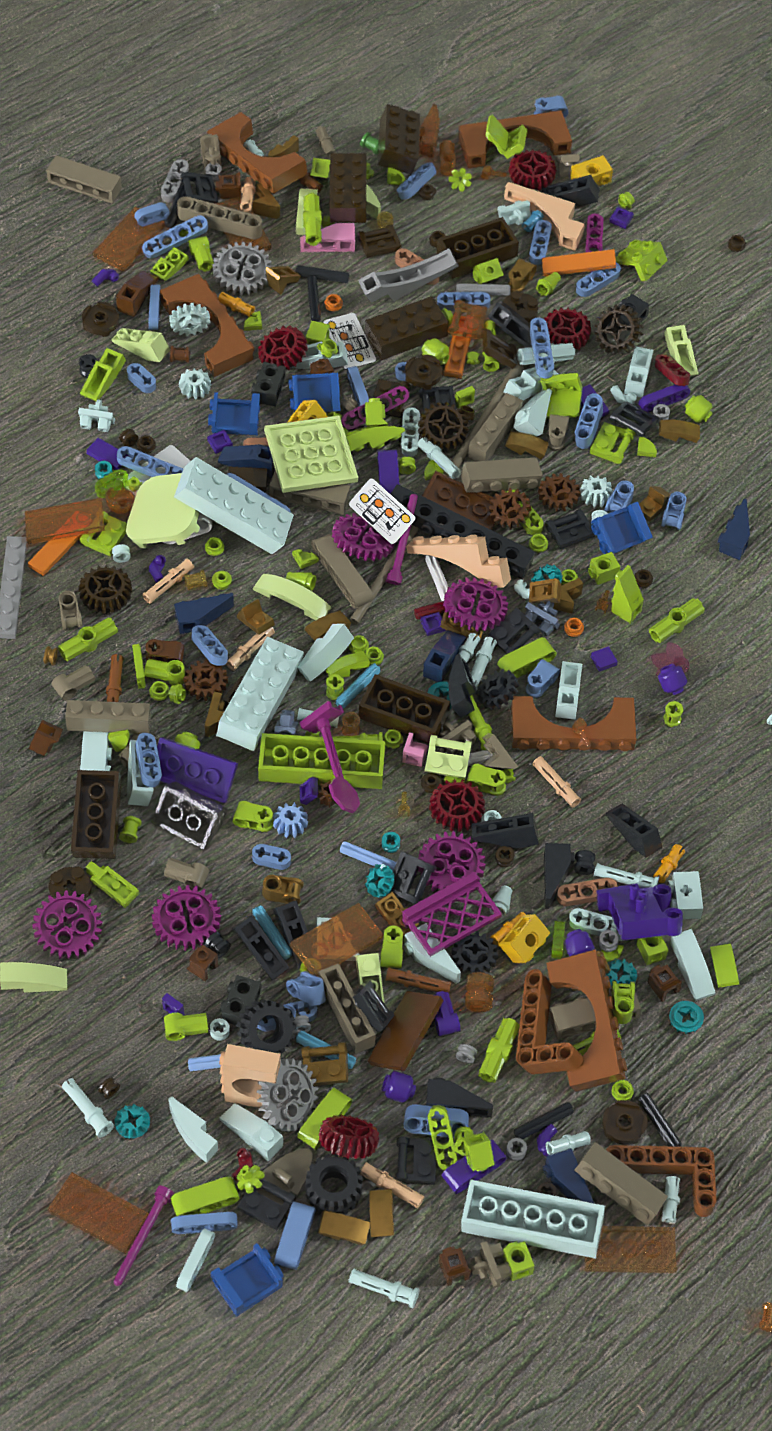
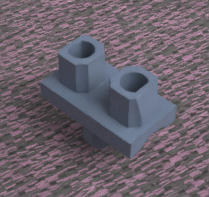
M548 601L546 604L540 602L538 607L528 602L525 606L527 610L525 616L533 623L537 619L542 621L539 627L541 633L548 636L554 629H559V620L553 617L558 612L553 609L554 602Z
M282 710L280 720L275 725V732H278L277 734L295 735L298 728V721H294L295 711Z

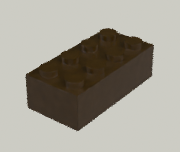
M386 105L380 118L379 166L393 168L402 173L412 175L419 160V113L402 109L398 106Z
M331 153L330 223H366L367 153Z
M503 217L437 239V254L450 249L458 264V267L448 272L452 279L473 272V267L498 258L499 263L518 257L519 241Z
M430 296L365 320V336L382 361L420 347L427 340L434 338L439 340L447 337L448 320L433 297Z
M374 674L359 704V719L389 730H398L405 736H408L409 732L413 733V739L429 744L431 735H435L438 738L443 728L442 726L447 720L450 701Z
M77 770L71 852L74 858L116 859L122 783L119 771Z

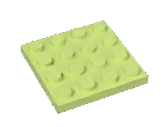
M340 416L265 426V435L282 493L358 482L357 471Z

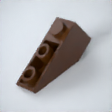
M141 271L124 283L116 296L117 311L134 317L150 293L151 285H155L159 277Z

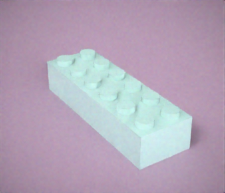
M197 457L184 466L174 498L270 554L275 553L284 546L294 514Z
M266 637L219 720L216 736L255 751L261 740L262 733L267 729L299 670L297 667L302 661L304 652Z
M470 1180L461 1228L464 1233L521 1243L525 1241L526 1245L596 1258L605 1206Z

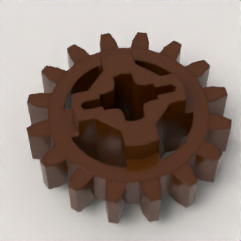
M553 473L552 478L546 476L545 481L541 480L538 488V499L542 500L543 506L548 504L549 510L554 507L556 512H558L559 508L566 511V507L572 509L573 504L578 503L580 486L575 485V479L569 480L570 475L563 477V474L560 473L556 477Z
M509 488L506 493L504 490H501L502 494H495L496 500L490 501L492 505L489 507L491 519L494 520L495 525L500 524L502 529L506 525L509 527V530L512 529V525L519 528L520 522L526 523L525 517L530 518L529 511H532L530 500L526 497L525 492L520 494L519 489L512 492V489Z
M207 659L201 664L198 660L197 666L191 664L190 670L185 671V689L189 691L190 696L196 694L197 700L204 697V701H207L208 697H213L214 692L222 693V690L227 689V671L222 670V665L210 664Z

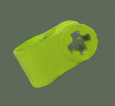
M473 764L471 766L465 784L471 782L472 787L478 786L479 791L494 796L502 795L506 791V775L503 771L485 767L481 764Z
M240 801L238 803L232 820L236 826L261 832H268L274 827L273 812L269 807L253 804L248 801Z
M389 926L384 931L380 967L402 968L403 931L398 926Z
M612 981L613 1015L617 1018L619 1024H627L631 1021L634 1010L635 982L621 984Z

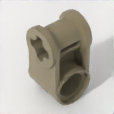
M550 414L548 447L551 450L559 451L564 448L569 416Z
M72 591L62 592L59 595L62 629L66 630V628L75 626L83 627L75 593Z

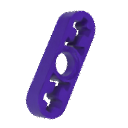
M672 385L645 395L639 400L638 405L641 409L652 412L658 404L668 406L684 400L689 396L691 390L688 386Z

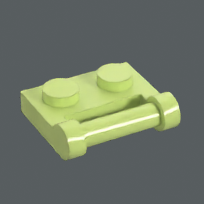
M431 735L425 772L466 779L472 742L441 739ZM436 746L463 750L464 753L463 756L435 752Z

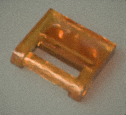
M456 300L454 303L455 311L452 323L448 327V333L480 340L487 307ZM465 312L467 315L464 327H459L461 313Z

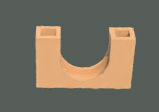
M227 1044L226 1051L221 1052L219 1065H221L220 1074H222L221 1093H224L225 1102L260 1108L262 1102H257V1100L261 1098V1094H258L257 1090H261L262 1086L259 1085L258 1081L276 1084L281 1064L280 1054Z

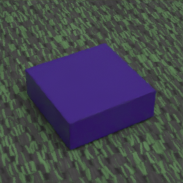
M617 207L610 217L609 223L626 229L633 219L634 213Z
M225 430L207 436V440L215 454L222 452L224 447L233 446Z
M440 612L420 618L427 636L446 631L440 627L442 621Z
M609 646L592 652L590 656L599 672L617 666L618 663Z
M311 777L300 785V803L304 805L309 804L318 797L317 778Z
M166 993L162 997L163 1009L168 1013H181L184 1016V1005Z

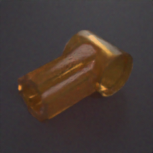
M444 140L442 143H439L440 173L444 176L453 175L452 171L456 169L455 143H452L451 140Z

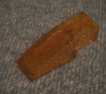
M435 104L432 105L420 127V154L433 158L439 140L440 119L438 108Z

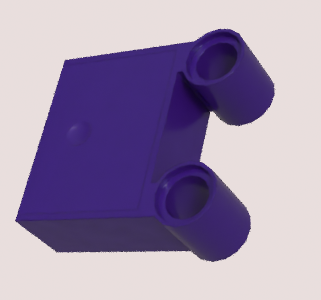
M632 884L629 890L609 892L608 910L622 940L664 935L678 936L682 933L683 912L678 908H671V888L669 886L659 884L654 887L638 888V885Z

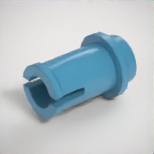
M539 210L532 211L531 216L522 224V227L526 225L524 230L530 232L538 221L543 220V213Z

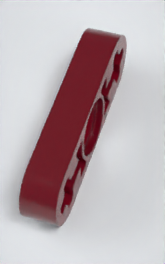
M656 355L654 366L672 383L678 386H687L689 384L690 373L669 355Z

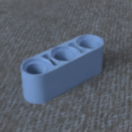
M599 394L587 396L575 429V441L580 449H588L593 444L603 414V399Z
M417 1104L408 1106L404 1117L405 1130L413 1134L431 1135L428 1112L433 1106ZM446 1108L454 1137V1133L458 1128L469 1126V1115L461 1109ZM436 1111L432 1117L439 1121L438 1127H434V1129L447 1127V1125L442 1126L441 1118L444 1115H440L439 1111ZM445 1132L437 1134V1136L449 1137Z
M293 1201L274 1264L297 1270L314 1218L315 1207Z

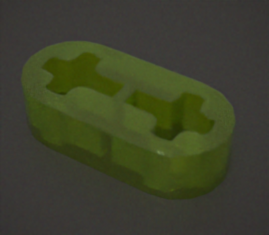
M118 469L99 479L95 483L96 495L99 498H108L127 487L126 483L129 480L127 472Z
M554 921L551 959H562L565 932L564 921Z

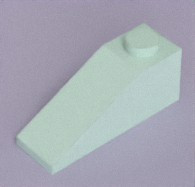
M550 388L535 394L517 412L513 428L520 433L535 437L543 434L552 392Z
M130 740L127 780L128 805L149 806L153 787H147L141 781L135 747L137 740ZM143 758L145 762L152 763V758Z
M425 923L417 929L427 931L428 925ZM412 931L404 935L403 948L407 955H411L416 962L456 984L460 982L461 972L445 949L430 957ZM428 937L427 943L431 949L440 944L437 938Z
M236 1103L219 1118L220 1121L267 1162L283 1147V1136L277 1130Z

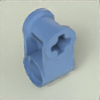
M562 96L538 98L535 101L536 110L534 114L562 110L565 118L569 113Z
M626 480L619 482L609 497L604 511L612 513L629 506L633 499L634 485Z
M673 492L670 495L661 526L668 525L681 530L686 506V496L683 493Z
M542 659L528 676L527 695L533 696V698L541 697L548 687L556 681L560 674V669Z
M303 971L299 977L286 982L290 995L307 1002L309 1005H320L326 1000L323 979L310 974L308 971Z

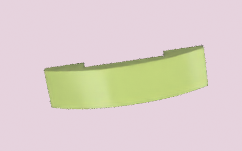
M263 574L253 587L254 591L271 598L274 595L303 609L304 615L314 620L327 615L331 610V606L312 591L279 576Z

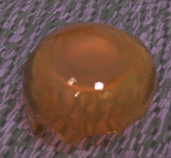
M111 487L105 495L108 508L115 514L130 512L136 497L132 491L125 490L123 487L118 491Z

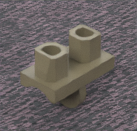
M217 134L202 135L200 146L204 169L210 163L212 165L218 163L221 166Z
M469 720L460 726L457 723L451 725L446 722L443 724L444 731L440 733L441 739L459 742L471 741L472 744L476 742V735L472 731V723ZM439 748L441 753L448 752L449 754L458 755L461 750Z
M487 1241L480 1243L481 1249L479 1252L483 1262L480 1256L474 1258L475 1265L471 1267L472 1274H480L481 1279L484 1280L488 1278L487 1271L493 1287H500L501 1281L511 1277V1269L507 1262L498 1266L495 1263L496 1259L504 1256L500 1243L488 1245Z

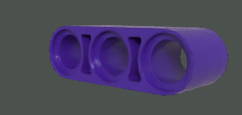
M377 450L379 485L391 494L395 486L399 484L397 450Z
M490 1140L494 1159L493 1166L483 1171H473L467 1163L465 1156L442 1173L441 1176L455 1194L468 1188L470 1180H480L506 1161V1155L494 1140Z

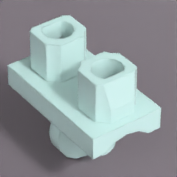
M520 200L510 206H499L498 216L499 218L503 217L508 225L514 223L521 225L524 220L531 216L530 202L528 200L523 202Z
M97 400L95 405L89 404L88 409L79 408L80 426L83 429H91L92 421L99 422V431L108 432L111 424L115 423L113 413L108 412L107 406H102V400Z

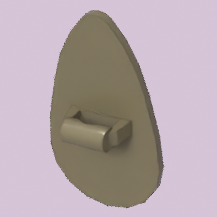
M303 1148L286 1154L263 1171L265 1174L264 1179L287 1192L292 1191L298 1196L306 1182L307 1171H310L312 1151L308 1148ZM262 1188L257 1190L259 1194L280 1205H283L285 1202L283 1199Z

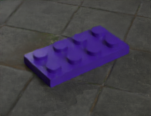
M164 737L159 738L157 750L162 773L160 781L222 803L227 802L238 763Z

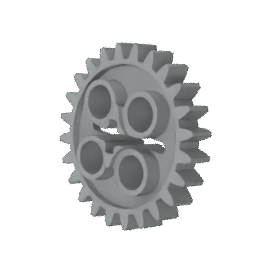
M243 241L241 246H239L235 242L234 247L228 244V249L222 247V253L217 252V258H214L213 277H216V283L220 282L221 288L226 286V292L232 289L233 294L239 291L240 296L245 291L248 295H250L251 290L257 293V287L262 290L263 284H268L265 270L267 267H272L269 255H264V249L258 251V245L253 248L252 243L245 246ZM247 256L245 266H243L244 258ZM242 270L241 278L239 281H237L239 278V272Z
M294 1058L281 1059L276 1084L258 1081L259 1085L262 1086L261 1090H257V1093L261 1094V1098L257 1102H262L259 1111H265L263 1119H269L268 1124L274 1125V1129L296 1131L297 1128H301L303 1123L307 1121V1116H311L313 1113L311 1109L317 1108L316 1104L313 1103L314 1100L319 1098L314 1095V1092L318 1090L317 1087H313L316 1079L310 1078L313 1072L306 1071L308 1065H301V1060H295Z

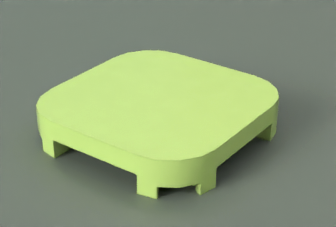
M182 473L155 476L145 481L139 487L127 522L126 533L140 548H146L147 543L176 541L178 545L185 544L184 540L190 537L193 532L198 533L200 526L197 524L200 512L174 498Z

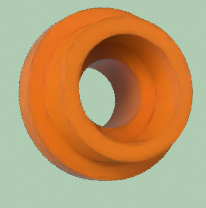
M330 294L325 299L324 304L329 311H338L343 306V300L337 294Z
M570 618L564 624V631L569 636L577 637L583 633L584 625L580 619Z

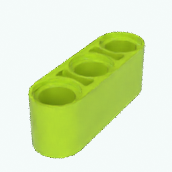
M541 637L506 654L499 659L497 666L500 670L504 669L506 672L510 670L516 678H519L533 671L542 659L551 662L557 653L545 637Z
M332 1088L303 1124L297 1138L317 1150L321 1146L318 1135L322 1122L327 1117H333V1115H345L353 1100L336 1088Z
M230 1176L178 1192L171 1197L176 1216L206 1214L233 1205L240 1200L234 1180Z

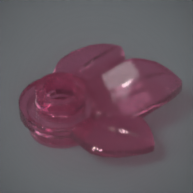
M667 643L666 653L651 655L653 664L658 668L656 676L659 675L661 668L672 663L675 666L678 664L682 665L684 674L689 670V661L683 657L682 648L674 643Z

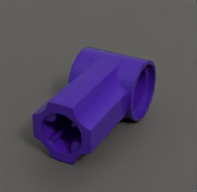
M444 991L436 992L434 995L441 996L444 1000L435 1016L438 1036L460 1032L459 1018L457 1013H454L449 993Z

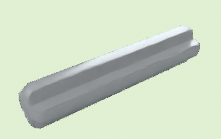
M458 283L456 285V292H485L489 295L508 296L510 295V285Z

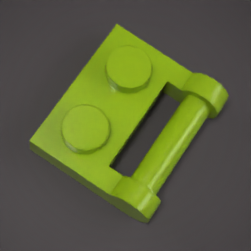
M604 422L590 448V454L620 464L624 459V452L630 441L634 439L636 433L631 429H623ZM618 438H623L617 452L613 453L612 450Z
M99 510L95 521L86 534L80 537L79 541L84 546L111 556L113 547L119 545L126 534L127 523L108 515L103 510ZM101 524H107L98 538L93 540L92 537Z

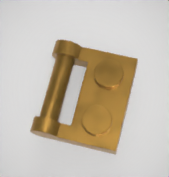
M346 1042L338 1043L335 1046L302 1047L303 1065H308L306 1071L313 1072L310 1078L316 1079L313 1086L348 1082ZM339 1054V1059L311 1062V1057Z

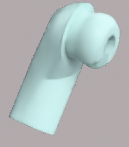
M617 385L610 389L615 400L620 404L626 401L634 404L637 399L636 395L631 392L624 395Z
M521 579L517 580L516 584H514L515 592L524 599H529L530 588H525L527 583Z

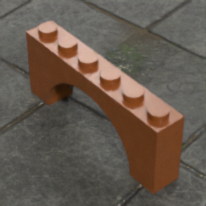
M562 110L498 120L508 133L524 125L527 129L526 138L543 143L551 150L554 156L571 153L572 139ZM488 121L459 125L458 139L468 169L485 166L486 153L495 145L486 137Z
M242 112L207 131V134H217L221 156L226 157L232 164L250 175L254 181L262 183V186L273 194L308 174L306 160L296 152L281 157H263L248 151L243 144L254 133L251 119Z
M199 274L160 290V302L169 315L172 314V310L177 311V306L182 308L184 304L190 306L191 303H194V306L201 304V308L206 307V310L209 311L210 321L215 324L220 332L218 342L213 348L205 352V365L214 377L253 360L255 349L252 342L245 338L244 331L237 327L233 316H229L225 305L218 301L216 293L210 290L208 282L205 279L203 280Z
M513 696L514 699L511 703L512 748L520 750L580 749L583 751L589 749H600L602 751H629L635 749L636 723L634 698L614 697L612 709L603 720L587 727L568 728L556 725L545 719L536 709L533 696Z
M596 950L546 963L550 984L556 989L572 988L586 994L592 1003L596 1017L595 1035L589 1049L583 1055L581 1066L575 1070L567 1071L570 1087L577 1092L626 1079L625 1071H627V1064L621 1055L623 1044L621 1038L617 1035L619 1024L617 1018L613 1015L614 1000L609 995L608 989L611 988L609 977L605 975L604 968H607L605 957Z

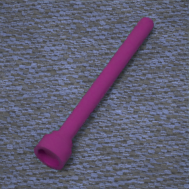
M416 494L410 495L407 510L413 515L418 499ZM411 525L400 537L393 569L390 570V573H387L386 582L389 584L401 585L403 576H401L402 572L400 570Z
M159 1185L154 1193L155 1203L114 1279L116 1286L122 1285L163 1205L171 1202L174 1192L169 1188Z

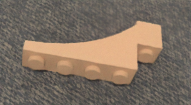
M508 182L505 186L504 199L513 203L520 200L522 202L528 200L530 202V212L541 211L544 215L543 220L551 223V230L557 237L559 246L576 251L583 237L584 223L572 220L575 203Z
M453 535L448 538H442L441 536L424 538L423 536L413 538L406 546L407 553L423 554L447 560L467 570L479 580L483 579L485 584L490 581L491 587L497 585L498 588H504L511 580L507 558H499V556L489 558L485 537H477V535L459 537L458 535Z

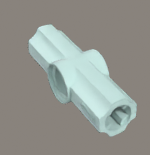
M572 343L551 344L554 363L555 361L573 359L575 348ZM532 347L519 348L517 360L520 365L535 364ZM546 353L538 354L540 357L548 356Z

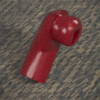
M241 1148L237 1152L239 1168L232 1174V1177L237 1182H239L237 1175L240 1174L241 1169L245 1165L250 1168L253 1166L252 1154L246 1148Z

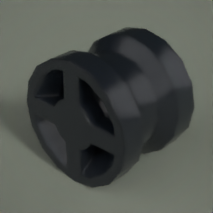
M86 354L79 359L80 374L85 378H88L97 361L94 355Z
M588 850L576 852L575 860L577 863L574 864V871L581 875L593 874L595 871V865L593 864L596 858L595 853Z
M215 932L207 938L204 946L217 953L219 959L229 951L231 943L224 940L220 932Z

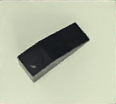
M587 175L548 185L545 188L542 187L541 193L575 203V206H584L598 202L600 189L592 175Z
M623 803L606 812L607 818L627 842L645 858L663 848L658 828Z
M533 813L472 824L473 841L513 848L539 845L538 830Z
M545 843V909L550 908L558 889L569 874L570 865L574 864L575 853L571 852V844Z
M291 901L273 908L272 910L279 929L292 951V956L298 968L306 959L319 961L297 901Z
M252 915L246 917L232 928L271 980H274L290 968Z
M444 1078L428 1079L426 1106L441 1105L445 1108L464 1110L469 1116L492 1118L493 1104Z

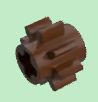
M330 780L325 784L321 783L320 790H318L320 804H325L329 808L337 804L332 799L330 793Z

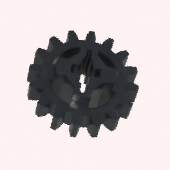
M502 669L500 673L495 670L494 675L488 674L486 680H481L483 684L477 687L480 691L476 693L478 701L486 709L490 708L491 710H494L496 706L498 709H501L502 704L507 706L508 701L514 699L512 695L518 693L516 688L519 687L518 679L510 670L506 672Z
M476 931L475 935L470 934L454 943L451 953L453 955L452 960L456 963L458 969L463 968L464 975L469 971L471 972V977L474 976L475 972L482 976L483 970L489 973L490 968L495 967L496 960L498 959L497 945H493V938L486 939V933L479 936V932Z

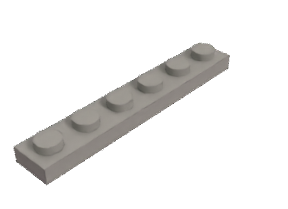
M7 536L0 589L1 639H16L27 537Z

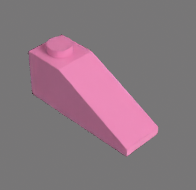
M336 223L321 229V242L315 246H310V244L306 243L305 235L300 237V252H355V223Z

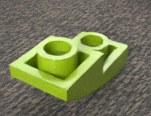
M173 247L165 258L161 257L150 272L166 281L186 264L189 257Z
M357 652L336 659L325 671L329 677L333 674H338L342 678L350 677V669L361 670L369 667L370 660L364 652Z
M731 943L710 947L718 988L738 985L739 978Z

